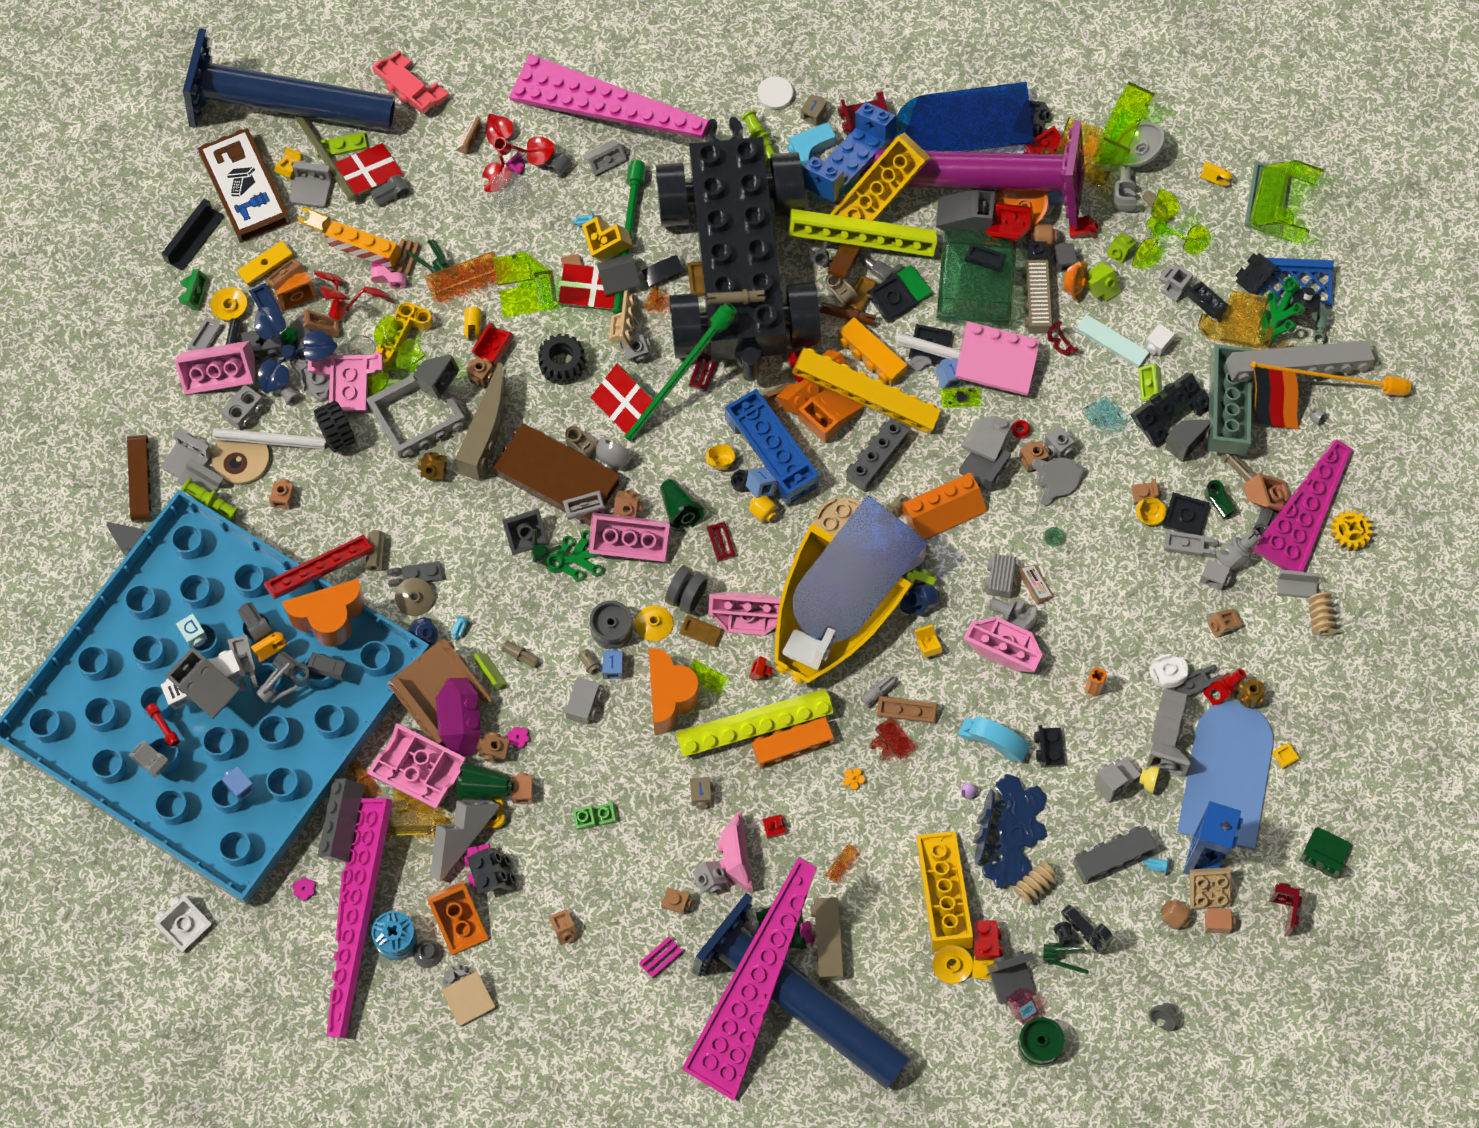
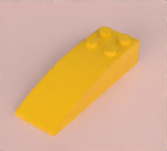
M906 133L898 135L830 215L875 221L931 157Z
M956 831L916 835L932 952H937L940 948L948 945H959L965 949H970L973 945V933Z

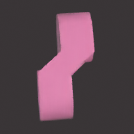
M385 266L373 267L371 269V281L373 283H386L392 289L406 287V275L404 273H391Z

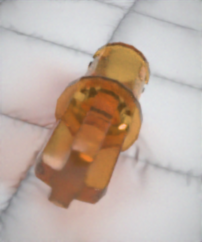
M360 761L350 764L349 769L357 779L356 782L364 784L363 790L369 798L374 797L378 790L371 781V776L366 773Z
M849 844L846 845L838 858H834L835 862L824 875L835 882L844 868H848L847 864L856 853V849Z

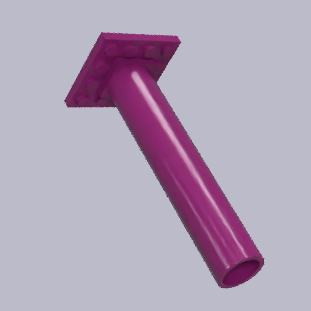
M1074 121L1073 128L1069 129V139H1071V142H1067L1064 154L924 150L931 159L906 187L1063 192L1065 206H1068L1066 207V218H1069L1070 226H1077L1085 177L1081 121ZM878 149L876 151L874 163L886 149Z

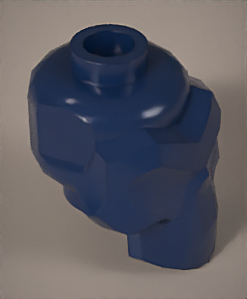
M931 584L911 588L908 595L903 596L900 609L906 614L916 613L919 616L928 613L937 605L940 598L939 592Z
M428 617L413 620L408 632L423 640L429 646L433 645L439 636L438 630L434 626V620Z

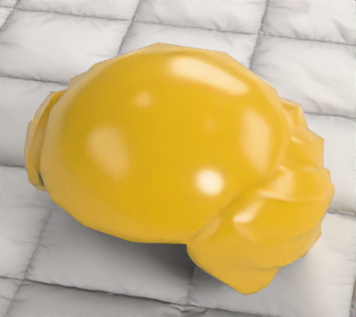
M727 444L712 446L706 452V463L717 470L728 469L736 460V453Z
M1155 497L1142 499L1135 508L1138 519L1144 524L1153 526L1161 523L1165 519L1167 512L1163 502Z

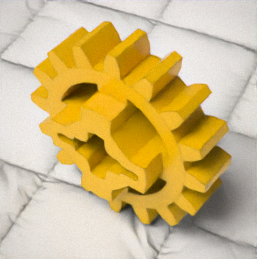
M1348 509L1345 510L1344 514L1339 512L1337 517L1333 518V523L1330 526V529H1332L1330 536H1335L1333 542L1339 541V547L1341 548L1345 545L1346 550H1349L1350 547L1357 550L1358 545L1363 548L1365 543L1369 542L1373 533L1370 530L1372 524H1367L1369 518H1363V512L1359 515L1356 514L1355 509L1352 513Z

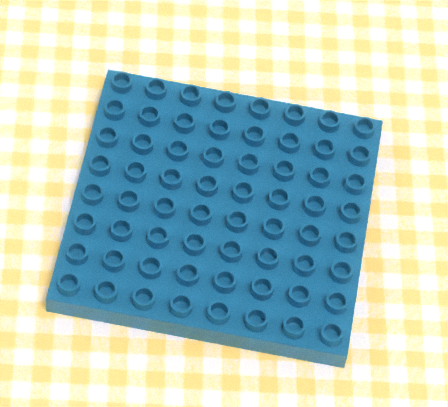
M178 489L0 717V745L247 906L331 791L333 779H339L398 699L386 682L426 652L430 646L364 605L363 610L358 616L351 619V635L346 642L339 646H325L317 641L313 631L304 632L296 629L290 623L282 601L334 585L323 578H318L274 600L264 587V582L300 564ZM252 602L260 616L265 618L273 633H282L283 638L287 641L283 649L262 662L258 661L251 649L258 687L254 688L252 686L250 674L244 676L246 690H240L214 719L195 702L174 710L168 705L160 684L168 679L166 674L190 650L176 623L193 614L208 638L201 646L194 648L206 659H213L218 657L223 651H230L228 639L247 635L250 648L258 643L253 640L246 624L237 611L243 604ZM282 651L305 666L308 665L312 652L349 662L343 681L309 671L311 677L309 684L304 687L298 686L297 690L285 695L274 703L269 701L266 704L256 693L275 671L276 667L272 663ZM300 672L296 675V677L299 679L304 678L306 676V674L303 672ZM285 674L272 685L277 691L274 694L275 696L297 686ZM239 680L234 681L233 683L240 688ZM152 703L157 704L161 710V716L171 731L175 732L180 739L179 744L174 747L168 745L164 739V733L154 718L151 719L147 713L146 707ZM141 741L147 742L156 752L163 754L168 759L167 762L169 764L156 778L149 775L128 756ZM236 767L244 773L255 788L241 802L236 799L222 781L224 774Z

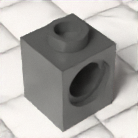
M1065 242L1055 245L1053 254L1057 273L1066 272L1070 266L1077 263L1073 243Z

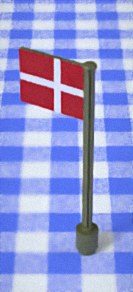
M293 114L324 163L330 166L332 175L347 196L349 202L356 200L358 195L386 184L388 179L394 175L399 174L403 177V173L383 143L334 163L304 116Z

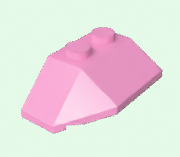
M733 591L713 593L709 595L708 614L726 632L766 635L777 625L781 598L769 594Z
M998 617L971 622L963 638L979 655L1014 671L1035 672L1043 655L1032 632Z
M742 811L736 813L721 832V840H717L718 850L723 852L724 859H720V864L723 871H726L727 878L746 892L753 893Z

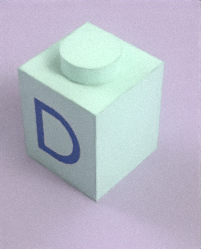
M193 614L176 623L190 648L192 646L199 647L208 639Z

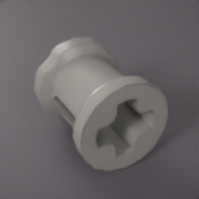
M290 381L281 389L276 390L278 394L283 396L286 405H292L300 399L299 392H295L291 387Z

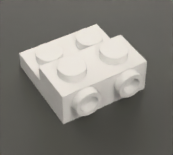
M177 895L169 902L170 908L166 911L162 909L154 916L156 921L153 924L183 952L212 923L185 895L181 897Z

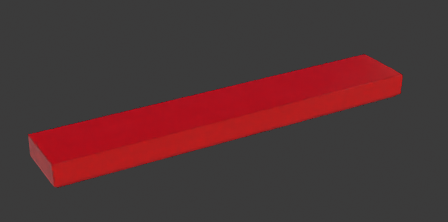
M363 534L264 582V587L275 600L374 552V547Z

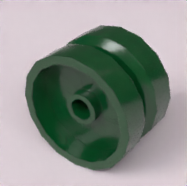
M1033 1018L1026 1022L1021 1029L1017 1043L1018 1052L1022 1059L1031 1066L1039 1068L1050 1066L1061 1055L1065 1042L1064 1033L1059 1024L1050 1018Z

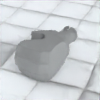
M1125 167L1120 168V180L1114 184L1113 205L1119 211H1135L1137 209L1136 193L1134 192L1136 190V183L1131 180L1132 169L1130 167H1127V173H1125Z
M1252 529L1243 539L1236 537L1232 543L1223 545L1229 552L1223 549L1215 552L1221 564L1229 567L1230 570L1241 567L1251 557V547L1261 539V535L1256 536L1259 532Z
M993 597L988 609L1003 614L1005 621L1027 631L1035 626L1037 620V608L1034 606L1025 607V600L1012 601L1006 604Z

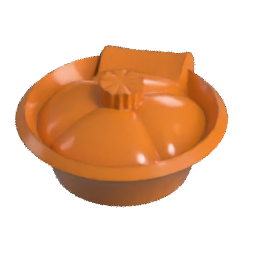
M1087 262L1073 264L1067 269L1065 274L1064 291L1070 294L1075 301L1082 298L1080 293L1088 282Z

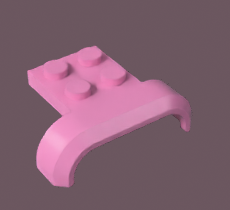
M375 351V354L328 356L317 362L308 360V372L316 375L330 376L329 403L335 400L339 403L343 412H367L368 375L383 372V356L378 351Z

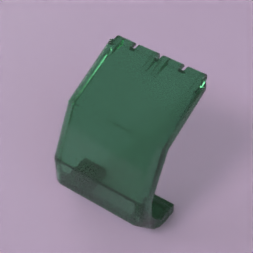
M945 228L942 235L936 320H961L1010 326L1015 282L1016 241H1010L1004 237L999 239L991 238V236L986 235V232ZM973 243L1006 254L1001 271L997 272L966 262L965 256L970 244Z

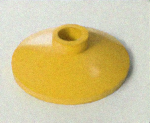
M222 288L212 296L210 308L218 319L230 321L231 318L237 319L244 314L247 308V298L237 288Z
M647 606L637 614L635 628L643 639L654 642L660 641L671 633L673 618L670 612L661 606ZM651 619H656V620H657V622L654 623V624L651 623L650 621H651Z
M948 945L936 952L933 957L932 967L935 975L941 981L955 984L968 978L973 968V960L965 948L959 945ZM955 959L956 962L954 964H950L949 960Z

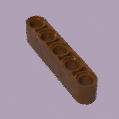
M147 434L127 437L129 507L132 522L152 520V517H150V512H152L151 500H149L151 486L148 482L150 465H148L149 448H147V443L149 441Z

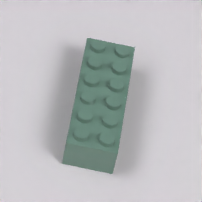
M1215 344L1210 356L1209 420L1211 424L1208 430V451L1245 456L1250 447L1252 380L1232 382L1226 365V361L1232 352L1252 351L1250 348Z

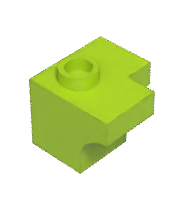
M1103 262L1087 271L1090 279L1088 283L1091 293L1096 299L1101 296L1107 301L1121 292L1115 270Z

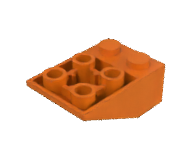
M825 389L811 397L798 409V419L825 443L861 411L864 405Z

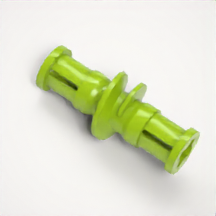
M750 110L744 113L741 119L748 126L749 138L763 137L765 162L769 164L770 155L778 154L774 151L772 143L768 139L771 136V132L764 131L762 124L756 116V110Z
M191 478L187 479L181 489L182 492L187 493L229 521L233 519L238 511V507H232L225 500L216 497V489L209 492L206 488L194 483Z

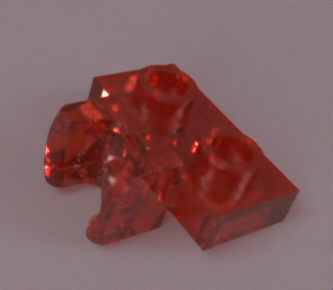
M892 717L876 727L875 731L879 736L870 743L871 749L883 748L882 755L879 757L880 760L886 759L892 753L900 760L916 747Z

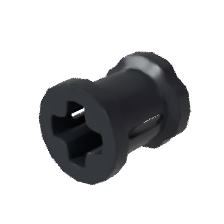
M1060 922L1054 927V933L1058 935L1060 947H1073L1076 944L1077 940L1072 935V927L1069 922Z

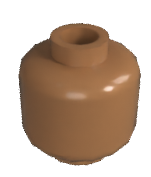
M1037 224L1034 227V231H1030V241H1047V248H1051L1057 242V230L1051 224Z
M1177 899L1168 900L1160 910L1162 921L1173 929L1185 928L1191 921L1189 917L1190 909Z

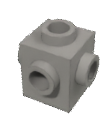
M639 333L632 334L631 348L627 349L622 342L629 361L636 359V361L646 359L647 354H650L649 349L652 348L649 338H645L643 334L639 335ZM640 344V348L636 350V345Z
M1059 425L1045 436L1044 445L1047 446L1052 456H1056V458L1067 457L1073 452L1075 441L1073 436L1069 432H1065Z
M719 861L705 862L693 871L702 893L710 892L715 894L721 891V887L728 882Z

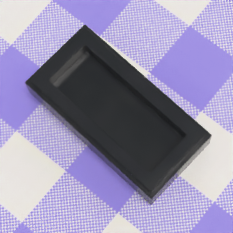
M973 243L970 244L965 256L966 262L997 272L1001 271L1006 259V254Z

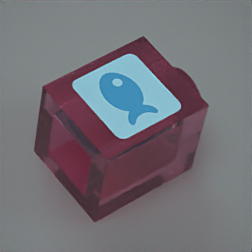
M1022 987L1005 998L1012 1015L1023 1025L1040 1014L1032 995Z

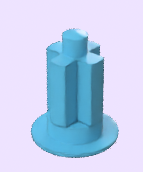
M592 211L591 215L576 216L573 224L582 226L595 218L594 212Z
M455 615L457 621L451 631L454 640L462 637L467 623H471L470 620L459 615Z
M1149 857L1148 860L1143 861V864L1147 865V869L1162 871L1166 875L1169 858L1167 857L1166 861Z

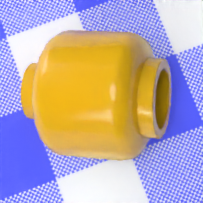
M761 496L758 499L753 497L749 502V511L759 522L766 520L769 522L776 516L777 505L769 496Z

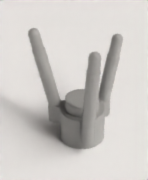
M287 663L281 670L276 668L256 692L266 704L269 701L274 703L298 689V686H294L276 696L274 695L277 691L272 685L291 666V663Z

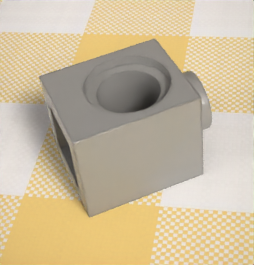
M1208 560L1199 582L1221 591L1223 585L1227 587L1231 578L1228 575L1230 568Z

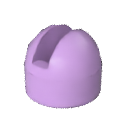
M964 782L960 792L963 797L971 799L975 796L978 789Z

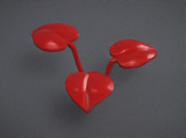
M489 114L486 122V136L493 145V148L499 152L498 156L501 165L498 162H492L485 167L483 178H487L489 182L487 185H484V191L497 192L509 184L512 172L508 167H504L503 155L509 154L511 149L527 153V161L534 166H540L545 164L554 153L556 148L554 143L545 137L536 136L527 141V149L514 146L506 140L514 132V125L511 120L503 116Z
M314 270V275L332 281L335 285L334 289L321 286L325 299H333L328 314L331 318L342 320L345 311L349 312L350 307L362 293L383 297L394 303V300L386 292L378 288L364 286L346 306V301L344 300H350V297L338 291V283H344V280L336 274Z

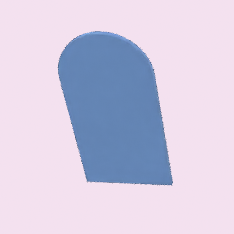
M1228 701L1212 706L1201 716L1195 731L1177 833L1193 836L1209 801L1241 810L1240 818H1243L1241 829L1236 830L1235 836L1238 837L1236 846L1255 849L1273 746L1271 727L1263 714L1257 709L1245 707L1240 702ZM1223 827V831L1227 832V828Z

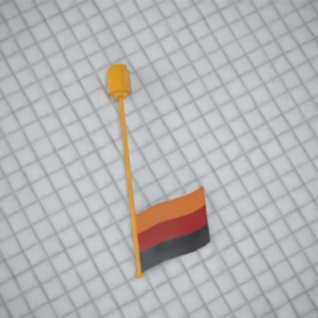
M1255 361L1250 364L1251 368L1254 369L1255 375L1254 409L1258 424L1299 429L1296 373L1381 386L1384 394L1403 397L1408 395L1411 390L1410 381L1406 378L1386 376L1382 382L1258 364Z

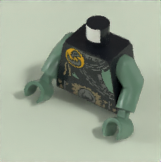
M1306 287L1304 291L1299 290L1293 293L1285 309L1291 308L1295 303H1300L1305 306L1304 313L1302 315L1294 314L1283 321L1292 320L1297 325L1315 330L1318 327L1313 340H1316V335H1321L1323 342L1326 337L1323 330L1326 328L1328 312L1325 305L1321 303V296L1315 294L1313 288Z

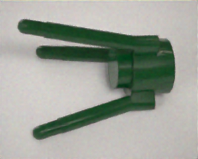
M434 239L427 241L437 256L432 262L433 267L409 250L406 251L413 259L429 269L433 275L438 273L442 276L451 269L450 264L446 261Z
M533 529V548L531 550L533 563H536L537 560H542L547 554L562 548L561 545L547 549L545 545L538 544L537 530Z
M1058 943L1044 944L1043 960H1048V965H1057L1085 974L1089 973L1086 969L1056 961V959H1060V952L1083 951L1085 947H1060Z

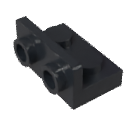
M1026 100L1012 128L1013 131L1019 134L1031 135L1032 139L1042 134L1051 115L1046 103Z
M1260 252L1257 255L1253 253L1247 260L1249 265L1245 269L1241 268L1235 275L1237 277L1235 282L1251 295H1254L1277 267Z
M1203 282L1196 284L1186 293L1194 303L1212 318L1222 317L1228 307V304Z
M1038 725L1037 731L1034 732V742L1038 743L1039 750H1036V762H1040V768L1064 767L1061 727L1043 728L1042 725Z

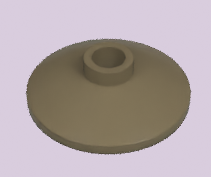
M420 578L404 580L398 586L395 593V601L398 608L409 616H419L426 613L431 608L434 600L431 586ZM412 593H416L418 595V598L416 600H412L410 598Z

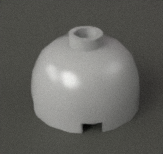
M600 437L596 447L597 458L603 462V466L610 470L613 468L621 469L627 466L635 453L604 437Z

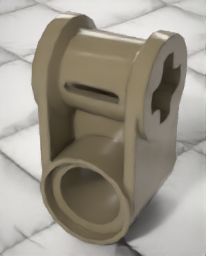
M831 274L826 276V285L843 307L853 297L858 296L853 287L844 279Z
M570 426L565 431V442L571 449L588 458L596 450L598 443L579 427ZM571 435L578 436V438L574 440L570 439L569 437Z

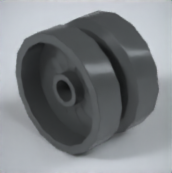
M682 565L668 587L665 602L674 607L680 604V610L691 614L706 590L709 577L700 572L694 575L692 568Z
M608 600L599 603L590 614L591 635L599 646L605 649H618L629 642L633 633L631 613L624 604Z

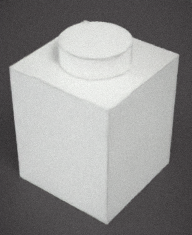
M1159 323L1146 339L1144 347H1146L1150 354H1156L1160 357L1173 341L1175 333Z

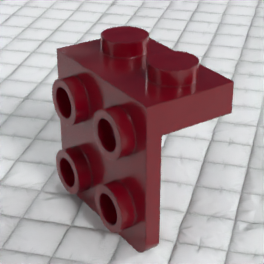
M1279 883L1271 891L1269 902L1288 906L1284 936L1288 937L1291 932L1295 931V927H1298L1299 915H1296L1298 908L1301 907L1302 896H1299L1300 889L1293 888L1287 883Z

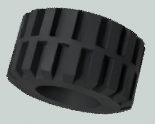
M559 333L556 337L554 335L549 336L550 340L545 339L543 341L544 345L541 344L539 347L540 351H538L539 367L542 375L545 376L546 380L551 379L553 384L558 381L559 385H563V382H566L568 385L571 384L570 380L572 379L574 382L577 381V375L579 377L583 375L586 364L585 352L581 342L577 341L574 336L570 338L569 334L561 336V333ZM561 353L572 357L566 364H556L552 361L554 356Z
M334 400L314 410L318 426L329 448L334 453L355 443L353 431L338 402Z

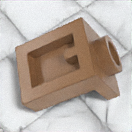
M1156 478L1152 479L1151 483L1134 484L1131 486L1134 504H1138V502L1147 497L1158 499V496H1161L1160 484H1157Z
M1234 608L1217 612L1207 621L1215 638L1220 637L1224 632L1239 629L1243 625Z
M668 887L661 907L684 915L685 910H690L693 899L690 898L689 891L684 893Z
M567 909L549 916L560 945L579 938Z

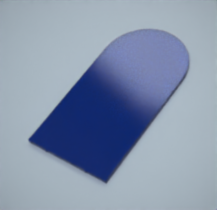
M1027 82L925 94L915 97L903 105L896 116V136L906 133L920 148L927 151L970 152L1034 144Z
M867 495L795 588L792 605L797 623L806 635L822 641L828 627L835 630L833 638L836 639L835 642L850 638L865 624L928 544V541L887 510L884 505H881L871 496Z

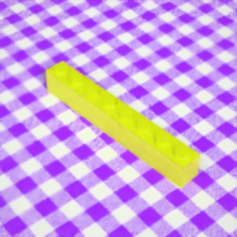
M791 209L788 223V233L790 236L934 257L937 244L936 230Z
M821 689L675 732L679 750L682 756L685 757L833 714L829 694L825 689Z

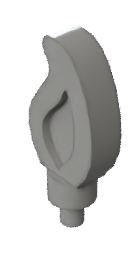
M915 356L910 361H906L907 369L921 370L926 364L931 365L932 360L927 356Z

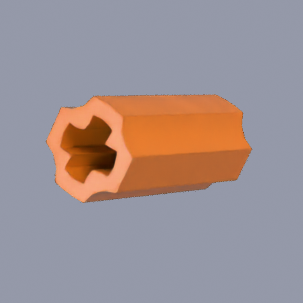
M1099 667L1091 670L1085 686L1088 694L1093 696L1101 694L1107 678L1105 670Z

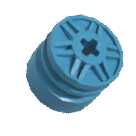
M389 911L383 913L375 920L371 935L377 950L383 957L389 960H401L413 953L417 945V934L412 921L407 915L399 911ZM390 932H397V935H390Z

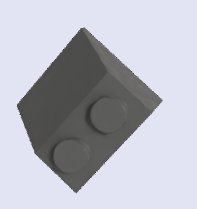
M448 354L424 360L421 365L416 367L413 377L421 391L440 400L460 370L453 356Z
M1208 419L1184 420L1177 426L1174 424L1168 431L1169 435L1165 440L1167 442L1165 449L1183 462L1206 438L1211 421Z

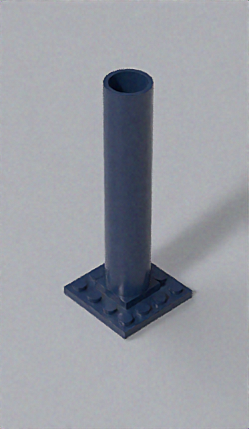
M199 28L183 87L189 127L196 128L197 122H201V106L205 107L207 99L390 131L395 111V96L212 63L213 57L210 56L211 47H209L210 38L207 37L206 29Z
M748 893L742 897L696 955L691 971L696 976H699L700 973L705 974L711 967L712 959L717 962L722 960L736 971L755 937L753 933L744 927L753 906L751 904L753 897ZM785 959L771 1000L887 1090L911 1057Z

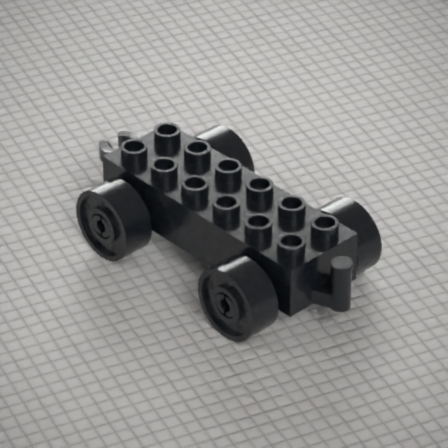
M731 117L729 119V129L733 134L731 138L721 140L716 136L717 121L710 119V126L705 135L706 142L689 143L692 181H685L683 162L655 165L661 227L689 225L688 206L694 205L706 308L705 312H700L697 293L669 295L675 359L687 358L711 327L712 322L710 318L721 305H724H708L707 293L740 292L743 289H747V291L764 290L765 294L760 295L765 296L764 302H748V304L729 303L738 311L736 318L725 331H718L709 342L711 361L735 359L742 370L743 378L747 381H755L759 376V365L763 356L786 354V329H789L792 348L821 344L820 315L815 282L786 284L787 304L782 303L770 198H773L776 217L790 216L791 209L804 211V190L799 152L771 154V174H767L763 137L743 138L741 122L736 117Z

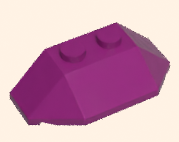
M448 678L435 697L439 737L451 751L461 756H473L481 735L478 694L467 678Z

